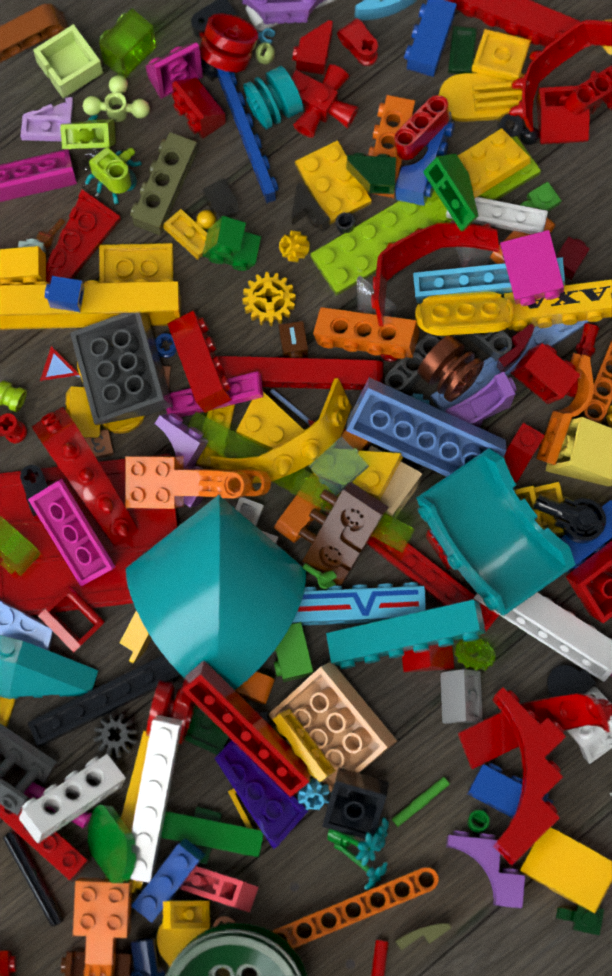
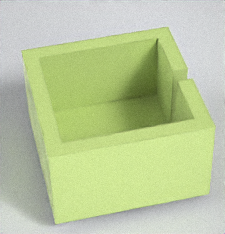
M74 24L33 49L38 65L46 76L51 79V83L62 98H65L103 74L99 58Z

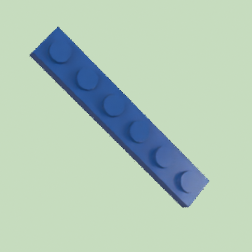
M217 69L220 85L266 203L275 201V191H278V186L275 178H270L267 170L270 169L266 155L261 156L259 151L262 148L260 139L257 134L253 135L251 127L254 126L249 113L245 114L243 106H245L243 95L241 92H236L235 85H237L235 75L233 72Z

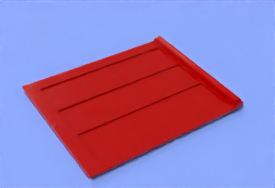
M162 454V455H154V456H170V454ZM125 459L99 462L126 508ZM59 467L41 469L48 487L60 479L64 481L115 565L114 569L80 586L38 515L33 517L20 479L21 471L0 473L1 601L30 616L39 615L66 588L71 586L91 608L134 604L127 584L126 568L178 527L176 508H126L138 529L113 545ZM30 474L29 480L31 483H35L36 477L34 474ZM67 597L52 609L54 613L79 610Z

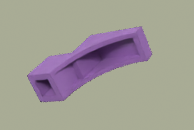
M505 372L499 373L483 389L466 400L446 409L445 412L480 427L484 419L511 407L516 391L515 383L511 377L507 378Z
M176 414L159 415L155 425L169 438L175 455L184 456V469H203L199 466L194 467L209 442L202 437L203 433L194 427L189 428L182 423L183 419ZM184 496V504L190 508L198 506L204 496Z
M454 831L453 835L447 836L446 847L468 854L486 872L493 890V906L522 908L525 875H518L519 870L503 868V873H499L500 853L493 847L498 841L495 840V835L480 834L479 838L469 837V832Z

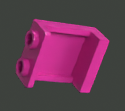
M549 230L500 243L515 305L528 306L536 303V299L545 297L546 300H552L560 297V293L564 292V285Z

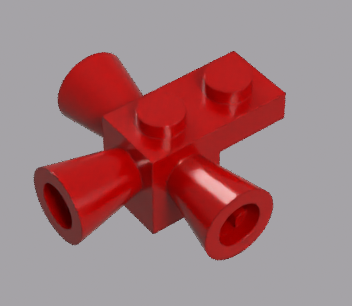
M330 64L323 83H320L295 70L291 79L299 92L302 103L305 104V112L293 124L294 128L302 135L313 138L319 121L321 120L326 123L330 115L346 128H349L357 115L359 107L338 101L337 92L349 79L348 73L339 66Z

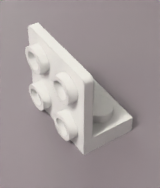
M592 687L584 693L593 696L595 699L608 700L596 687ZM612 716L610 717L611 721H608L610 729L608 733L598 726H583L566 730L579 744L582 755L589 764L612 749Z

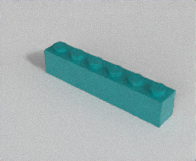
M469 600L326 633L331 663L340 666V669L355 667L356 662L375 663L380 661L379 657L389 655V658L404 656V652L414 650V653L429 650V646L436 644L439 647H447L453 645L454 640L474 641L479 639L478 635L486 634L480 603L476 600Z

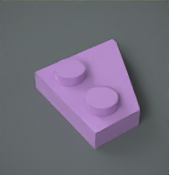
M73 97L65 98L64 103L54 107L52 104H49L40 110H33L23 114L21 139L61 141L60 124L72 123Z

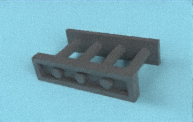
M0 724V754L6 757L0 764V804L18 816L28 798L23 793L36 778L45 783L57 762ZM14 764L27 772L15 787L2 780Z

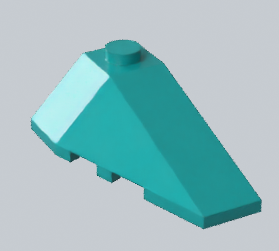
M0 635V697L18 699V697L23 696L42 698L43 695H59L60 697L82 696L93 690L98 670L28 642Z

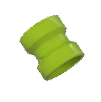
M3 380L0 383V406L6 405L9 407V410L16 413L19 412L25 402L27 390L21 387H12L10 382Z

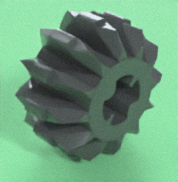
M110 714L109 723L104 718L100 719L104 728L95 727L94 730L102 735L94 737V742H103L98 747L100 752L108 748L106 754L111 757L114 750H116L117 757L121 758V749L124 748L129 754L131 749L127 744H137V741L130 738V736L138 734L137 729L128 730L134 722L128 720L124 724L125 716L123 714L119 716L118 721H116L114 714ZM113 730H115L117 733L118 730L122 731L119 734V736L121 737L119 741H116L115 739H113V742L110 741V739L112 738V735L110 733Z

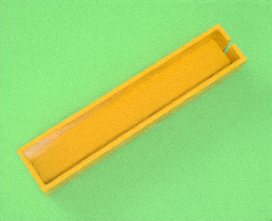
M138 279L131 283H124L122 280H111L109 283H99L94 280L85 281L80 312L50 308L48 300L45 299V288L49 284L48 282L40 281L34 283V285L12 282L9 285L0 286V330L84 328L122 313L144 312L148 315L151 326H168L167 323L181 317L179 283L172 279H161L159 282Z

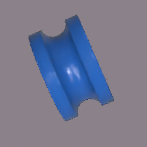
M164 333L155 339L159 356L170 358L176 353L177 349L171 334ZM163 341H167L168 344L170 342L172 343L169 346L170 350L165 351L164 348L160 349L159 347L162 346Z

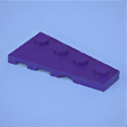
M231 740L214 759L272 848L275 849L308 810L293 795L290 797Z

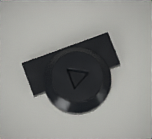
M562 665L552 670L548 676L547 688L551 695L547 698L576 693L583 694L596 682L586 670L583 669L579 672L572 666Z

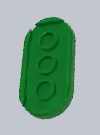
M98 805L92 812L89 821V850L111 883L124 884V881H128L131 878L136 864V852H132V845L135 846L136 844L135 838L112 806Z

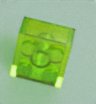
M133 8L127 13H123L118 18L116 24L110 30H106L99 40L103 62L116 74L123 76L125 79L157 48L153 25Z

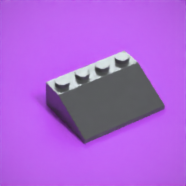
M144 312L122 313L70 332L95 425L150 415L173 407L147 314Z

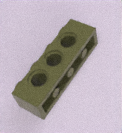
M169 132L167 139L161 141L158 151L160 155L157 161L153 160L149 170L150 178L148 182H143L140 190V195L142 196L139 203H134L130 213L134 226L160 236L164 230L163 225L169 219L198 152L197 142ZM170 159L178 160L175 165L167 164V161ZM161 180L169 182L166 186L157 185ZM152 201H157L160 203L155 208H151L148 206V204Z

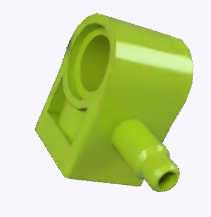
M108 147L104 148L89 161L92 174L111 192L117 194L126 192L131 186L129 169L126 162L135 154L134 149L129 148L117 156Z

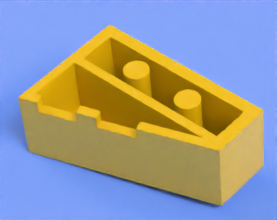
M264 392L262 398L251 401L236 430L237 439L265 452L282 445L304 431Z

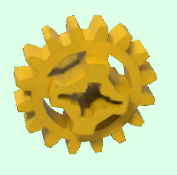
M265 272V278H261L257 274L255 283L251 280L248 281L250 289L244 288L243 294L247 297L242 298L243 305H247L245 313L252 312V321L259 318L260 325L268 321L269 325L273 326L274 320L281 324L282 316L290 317L289 310L295 309V304L291 301L296 300V294L291 293L293 285L286 286V277L280 281L278 280V273H275L273 278H271L269 273ZM264 286L259 292H256L260 287ZM271 296L272 302H267L266 297ZM279 306H283L280 310H278L277 312H275V310H276ZM257 308H261L266 313L259 311Z

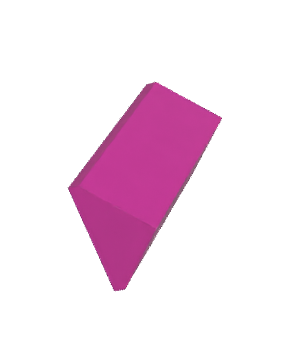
M69 149L0 165V202L77 184Z
M62 479L28 499L80 586L115 568V565Z

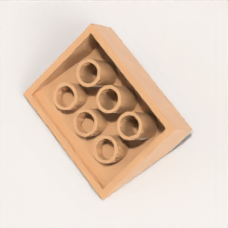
M331 662L316 670L268 714L271 719H274L277 715L288 709L293 712L336 770L331 776L322 781L325 785L329 786L330 792H332L339 767L361 773L397 742L372 709Z

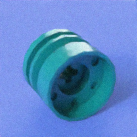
M279 66L266 73L267 85L260 77L254 79V84L251 81L243 84L248 106L265 130L272 127V121L275 124L281 122L279 111L287 118L303 111L299 92L283 66Z

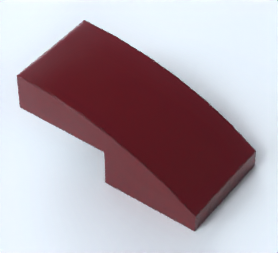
M532 323L512 337V350L498 359L496 367L501 373L509 370L526 350L535 328Z

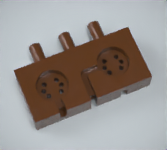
M352 482L343 489L339 498L324 489L320 498L333 506L331 512L327 517L314 508L309 514V517L323 525L319 533L316 535L303 527L298 534L312 544L303 562L322 573L330 570L334 571L337 577L332 581L338 586H341L350 575L366 548V544L370 541L378 524L389 509L387 505Z

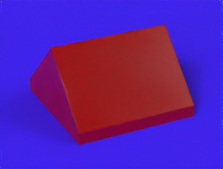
M436 644L429 646L428 651L414 653V650L405 651L404 656H402L403 673L454 669L452 645L439 647Z

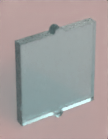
M341 437L311 463L309 467L320 478L319 482L325 484L337 496L350 482L354 481L364 472L369 465L358 455V450L356 448L353 449Z

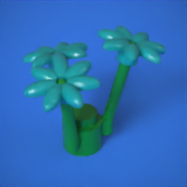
M384 817L381 826L376 829L375 835L372 837L370 833H367L365 841L360 842L354 839L352 835L329 829L327 834V840L334 843L335 849L343 852L367 872L366 875L369 877V882L364 887L365 890L373 889L376 882L381 880L380 876L384 875L387 871V862L377 869L366 865L369 859L372 861L376 859L373 851L379 852L385 846L389 822ZM353 844L358 847L360 852L355 856L346 847Z

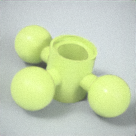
M120 75L113 76L110 79L109 89L112 93L106 96L104 102H101L95 96H89L83 102V110L88 115L94 116L100 111H106L108 118L114 119V122L125 120L128 112H131L136 118H145L150 112V106L143 99H137L132 104L126 103V99L122 94L126 92L128 82ZM114 105L122 106L118 110L111 109V107Z

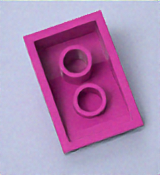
M197 42L183 47H176L169 54L162 58H154L146 65L147 76L160 99L173 93L172 83L176 80L196 77L199 80L203 78L200 49Z

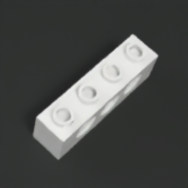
M108 754L100 759L98 757L91 759L85 765V769L80 772L77 770L73 771L64 779L65 782L59 786L53 784L44 791V796L37 800L32 798L22 806L23 810L19 819L37 843H40L122 787L126 778ZM92 779L96 781L97 786L88 784L86 780ZM66 793L74 794L77 797V799H69L66 796ZM52 807L56 813L50 814L44 808Z

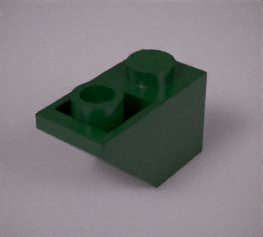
M363 153L347 155L346 169L369 193L394 194L396 157H391L387 154L366 156Z

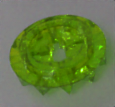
M463 639L460 640L456 645L454 653L458 657V663H465V668L472 667L475 671L479 668L486 671L489 666H493L496 658L492 646L481 639L464 642ZM476 652H479L478 656H476L475 658L471 656L474 653L476 654Z

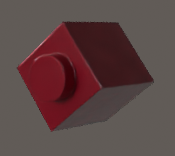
M568 237L556 255V258L563 257L564 276L571 281L590 250L583 241L577 238L572 239Z

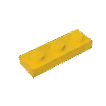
M290 709L272 719L276 724L278 732L287 738L292 745L293 752L304 761L310 775L317 779L319 783L336 772L335 768Z

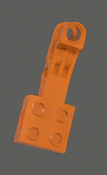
M184 456L125 457L126 508L175 509L184 507V496L216 497L220 495L222 498L262 496L268 493L271 487L269 475L262 470L184 469ZM255 476H258L261 480L259 490L254 489L252 485Z
M80 877L75 881L73 936H86L84 976H115L116 939L127 938L131 933L133 879L124 881V884H113L108 878Z

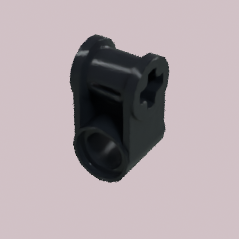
M28 465L22 469L20 479L34 517L37 514L28 499L46 489L48 485L41 469L35 465ZM30 474H34L36 477L35 483H31L29 480Z

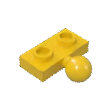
M180 209L164 223L163 228L198 260L202 257L207 236L205 230L209 229L216 222V217L213 212L203 210L198 214L197 222H195Z

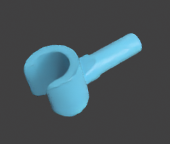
M266 28L262 33L258 32V39L261 43L266 42L271 45L272 40L266 39L264 36L274 37L275 32L270 28Z

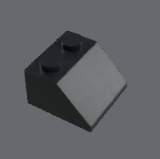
M339 767L322 827L366 839L367 833H370L373 837L387 797L389 782Z

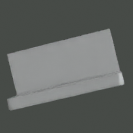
M462 669L441 673L442 722L444 724L459 722L475 724L483 720L481 671Z

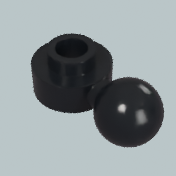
M509 112L500 116L497 123L498 130L502 128L510 137L519 135L521 141L526 145H533L538 141V130L533 127V132H530L527 126L523 127L519 116H511L508 114ZM508 120L513 121V126L511 128L505 127V124Z

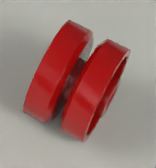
M214 14L208 19L205 35L202 37L199 45L200 56L217 69L227 72L244 71L250 63L252 51L255 49L258 40V32L249 22L230 14Z
M162 680L158 682L146 729L147 737H150L152 721L157 715L183 720L179 744L183 745L187 730L190 728L194 702L181 690L182 687L178 690L176 699L173 700L175 692L173 683Z

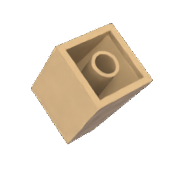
M373 446L368 449V451L382 452ZM400 462L381 500H379L389 507L382 520L390 525L393 523L419 487L422 473Z

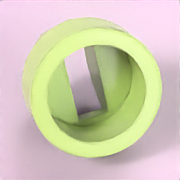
M266 42L259 44L256 48V59L262 64L272 62L275 57L273 46ZM267 49L265 55L261 56L263 50Z

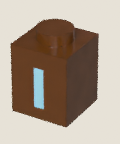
M303 321L280 324L279 337L283 358L307 357L308 347Z

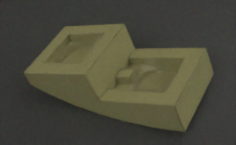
M449 924L430 925L402 936L395 943L400 950H403L423 936L426 942L430 944L451 929Z

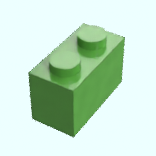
M301 622L291 624L287 633L274 650L278 661L273 662L276 676H282L283 682L308 677L313 674Z

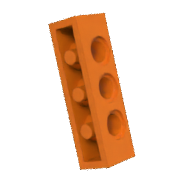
M387 95L385 103H380L377 117L381 118L380 125L375 124L372 139H376L375 147L370 146L368 156L387 154L391 157H396V185L403 159H400L396 154L394 136L413 115L415 101ZM394 121L397 122L399 125L396 127H391L387 123ZM385 143H390L394 147L391 149H386L382 145ZM394 189V194H377V193H371V194H376V195H380V196H385V197L394 198L395 189Z
M320 307L313 332L317 344L324 348L331 349L337 347L349 352L365 351L372 355L386 354L398 359H404L405 357L413 358L420 333L416 320L384 316V325L379 326L377 315ZM341 330H346L344 333H338ZM370 333L368 336L362 337L363 334ZM390 336H394V338L391 340H385Z

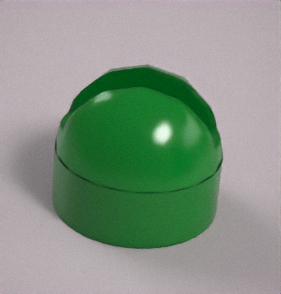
M481 810L473 811L467 821L469 829L476 833L485 831L490 822L489 816ZM472 820L483 825V827L476 825Z

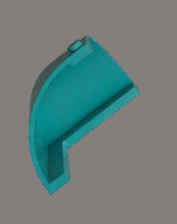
M218 495L126 568V579L132 601L142 623L157 647L173 667L185 678L188 673L205 661L236 690L265 663L287 633L303 597L306 570L224 498Z

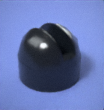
M350 213L339 214L336 218L337 230L342 234L353 231L355 228L354 216Z

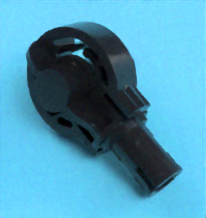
M541 494L537 496L533 509L553 516V519L556 520L554 526L562 528L564 534L570 540L577 543H589L598 538L604 531L606 516L602 507L595 501L586 498L574 501L565 497L563 502L559 503ZM586 530H589V531L586 533V536L590 535L592 532L594 533V535H592V536L582 537V536L585 534L584 531H586Z

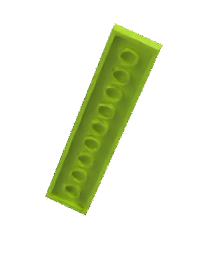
M517 136L511 138L527 153L531 163L478 197L496 201L540 175L541 170ZM433 190L432 197H427L425 206L398 201L356 226L353 231L344 233L312 252L310 257L335 295L338 296L376 273L378 256L387 248L389 242L395 243L412 234L416 228L424 229L437 223H449L453 219L446 217L447 209L435 190Z

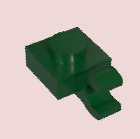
M577 904L575 911L557 908L555 918L573 922L572 930L600 936L604 909L598 908L596 913H593Z

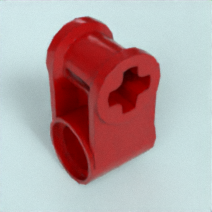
M354 19L337 31V36L342 45L351 52L361 65L371 66L377 61L378 42L360 19Z

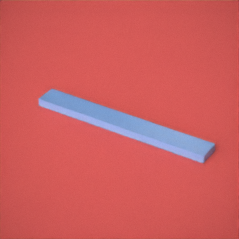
M585 320L577 321L573 325L561 323L553 324L549 328L535 327L526 350L518 361L505 372L506 376L510 375L517 363L531 348L541 343L553 347L583 328L584 324H589L590 322ZM492 357L484 360V367L473 385L456 400L448 402L444 398V393L439 394L437 391L431 395V399L439 410L445 412L446 409L466 400L483 389L492 381L495 375L501 373L496 367L498 361H494Z

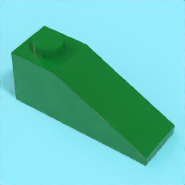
M457 154L437 156L423 173L460 231H464L479 216L469 173Z

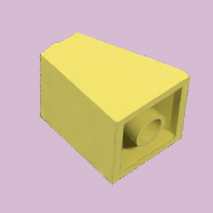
M584 417L571 420L556 464L547 463L545 471L608 487L612 486V428Z

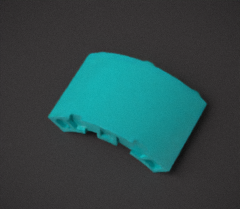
M488 448L416 497L420 506L418 513L428 523L439 544L447 554L449 565L454 570L458 569L472 588L483 598L489 610H496L499 614L505 616L576 564L570 546L558 538L549 528L543 530L535 521L538 516L525 498L521 500L518 498L513 490L516 484L504 458Z

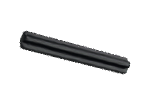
M15 831L7 833L3 840L52 927L59 925L64 921V918L18 834Z

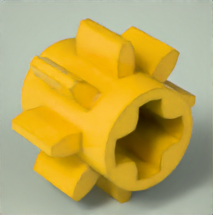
M290 231V235L284 234L279 243L282 257L288 258V261L298 262L299 258L304 259L310 249L309 241L306 239L307 236L301 235V232Z

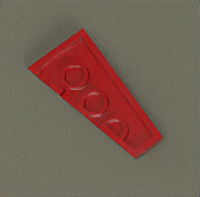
M83 189L69 215L65 228L59 236V241L46 263V282L51 284L52 276L73 279L98 249L99 245L103 243L121 221L119 215Z

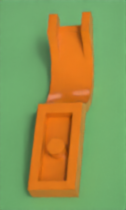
M573 353L570 362L576 367L575 371L580 374L578 378V391L575 399L569 406L552 412L536 458L540 461L552 465L556 464L572 417L578 416L583 412L592 399L594 383L589 356L583 354L581 357V355Z

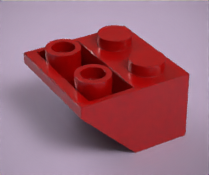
M197 77L176 80L172 83L173 107L180 116L184 115L188 120L187 125L194 134L198 133L204 139L226 124L225 113Z
M578 86L539 88L536 105L540 145L589 141L590 109L582 114L574 115L566 108L565 102L567 97Z

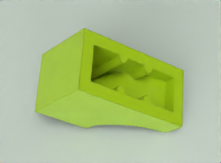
M114 119L60 124L62 149L106 148L116 144Z

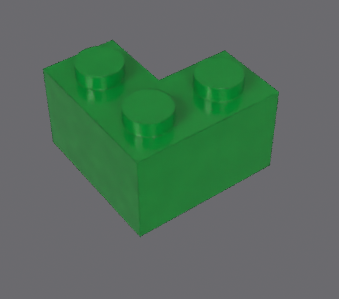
M222 216L207 231L202 257L209 258V261L215 264L225 263L232 265V268L238 271L249 270L256 264L261 236L244 232L245 222Z

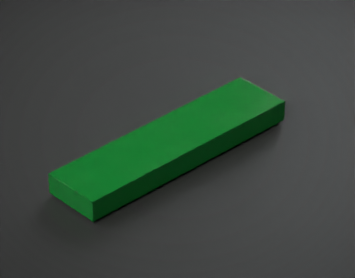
M165 812L161 834L163 839L181 842L186 838L193 845L257 858L260 856L264 836L261 830L171 812Z

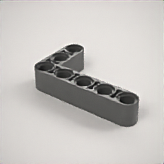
M503 330L490 332L486 335H479L478 333L453 335L458 340L465 335L485 354L492 357L494 361H498L499 358L512 350V340ZM427 333L416 344L413 358L405 357L401 359L388 372L385 377V385L393 388L390 384L393 381H400L403 385L393 389L407 394L422 379L417 374V370H409L407 368L408 365L417 364L420 366L428 354L424 351L425 348L434 347L446 336ZM501 344L506 346L507 349L498 351L494 347Z

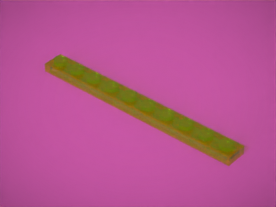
M195 412L187 427H194L203 433L202 437L209 441L206 445L207 448L226 458L256 457L269 451L198 412ZM304 469L272 481V483L328 513L331 512L333 506L320 498L323 490H328L338 498L343 491ZM385 514L372 537L403 553L415 529Z

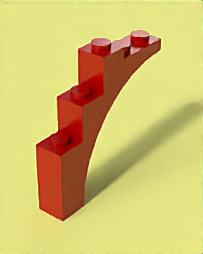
M502 687L492 700L505 715L515 733L521 752L523 779L516 813L507 830L493 847L512 866L560 818L554 805L549 801L544 802L542 798L563 778L560 774V768L553 761L550 760L548 762L545 758L566 736L563 734V728L556 721L551 722L547 718L539 724L537 716L530 709L525 710L519 704L520 700L517 695L511 690L507 691Z

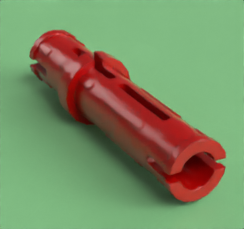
M586 323L583 326L582 336L575 350L581 357L583 354L589 356L591 360V356L595 354L596 350L594 345L599 327ZM578 379L567 392V396L576 397Z

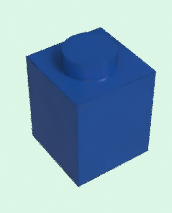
M52 276L51 284H47L45 288V299L48 300L50 308L80 312L85 290L82 280Z

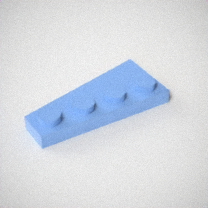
M0 600V635L22 640L49 651L54 632L45 623Z

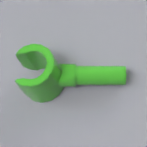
M307 563L304 564L303 569L318 579V584L322 589L336 585L332 581L337 577L334 571L330 570L322 573Z

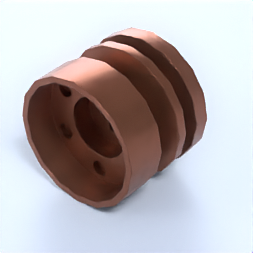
M448 335L438 342L426 355L417 370V374L429 385L440 381L437 386V392L439 394L444 393V398L448 402L456 400L473 385L484 367V362L479 358L474 359L475 354L472 352L461 356L465 346L453 335Z

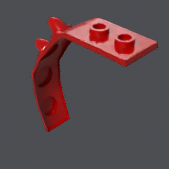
M598 20L582 21L567 31L556 32L554 35L556 39L546 46L543 51L532 52L529 56L532 62L529 64L527 73L523 77L515 79L511 84V88L522 90V101H519V105L513 106L508 114L520 116L521 119H524L529 131L533 132V100L539 82L560 64L591 45L612 46V22Z
M452 220L449 223H437L424 229L416 228L412 234L395 243L389 242L387 248L378 256L376 276H373L374 294L371 295L372 309H376L378 325H384L387 281L394 274L419 258L444 247H471L500 253L497 230L492 229L489 223H485L481 226L470 224L464 231H460L455 221Z
M63 407L55 412L46 414L41 418V421L31 426L113 545L138 529L80 430Z
M576 693L520 704L525 710L530 709L537 716L539 724L548 718L551 722L556 721L564 731L583 726H598L607 733L610 732L608 721H611L612 704H609L610 701L606 699H595L591 695ZM502 711L457 733L471 769L518 747L515 733Z

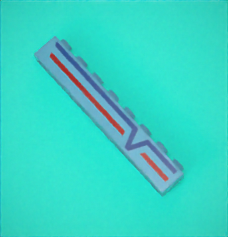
M411 582L404 583L403 587H393V584H379L378 588H367V585H354L352 589L342 590V586H332L322 591H317L316 587H305L299 609L292 624L301 622L302 626L373 623L426 611L424 586H418V583Z

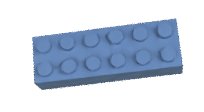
M368 378L347 420V432L391 452L401 453L403 457L444 476H449L488 448L502 457L507 451L505 439L371 378Z

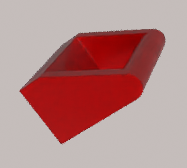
M71 586L66 588L38 615L73 653L105 623ZM65 597L94 625L81 639L52 611Z

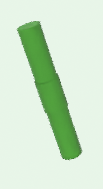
M442 777L391 819L397 827L402 825L450 785L445 777Z

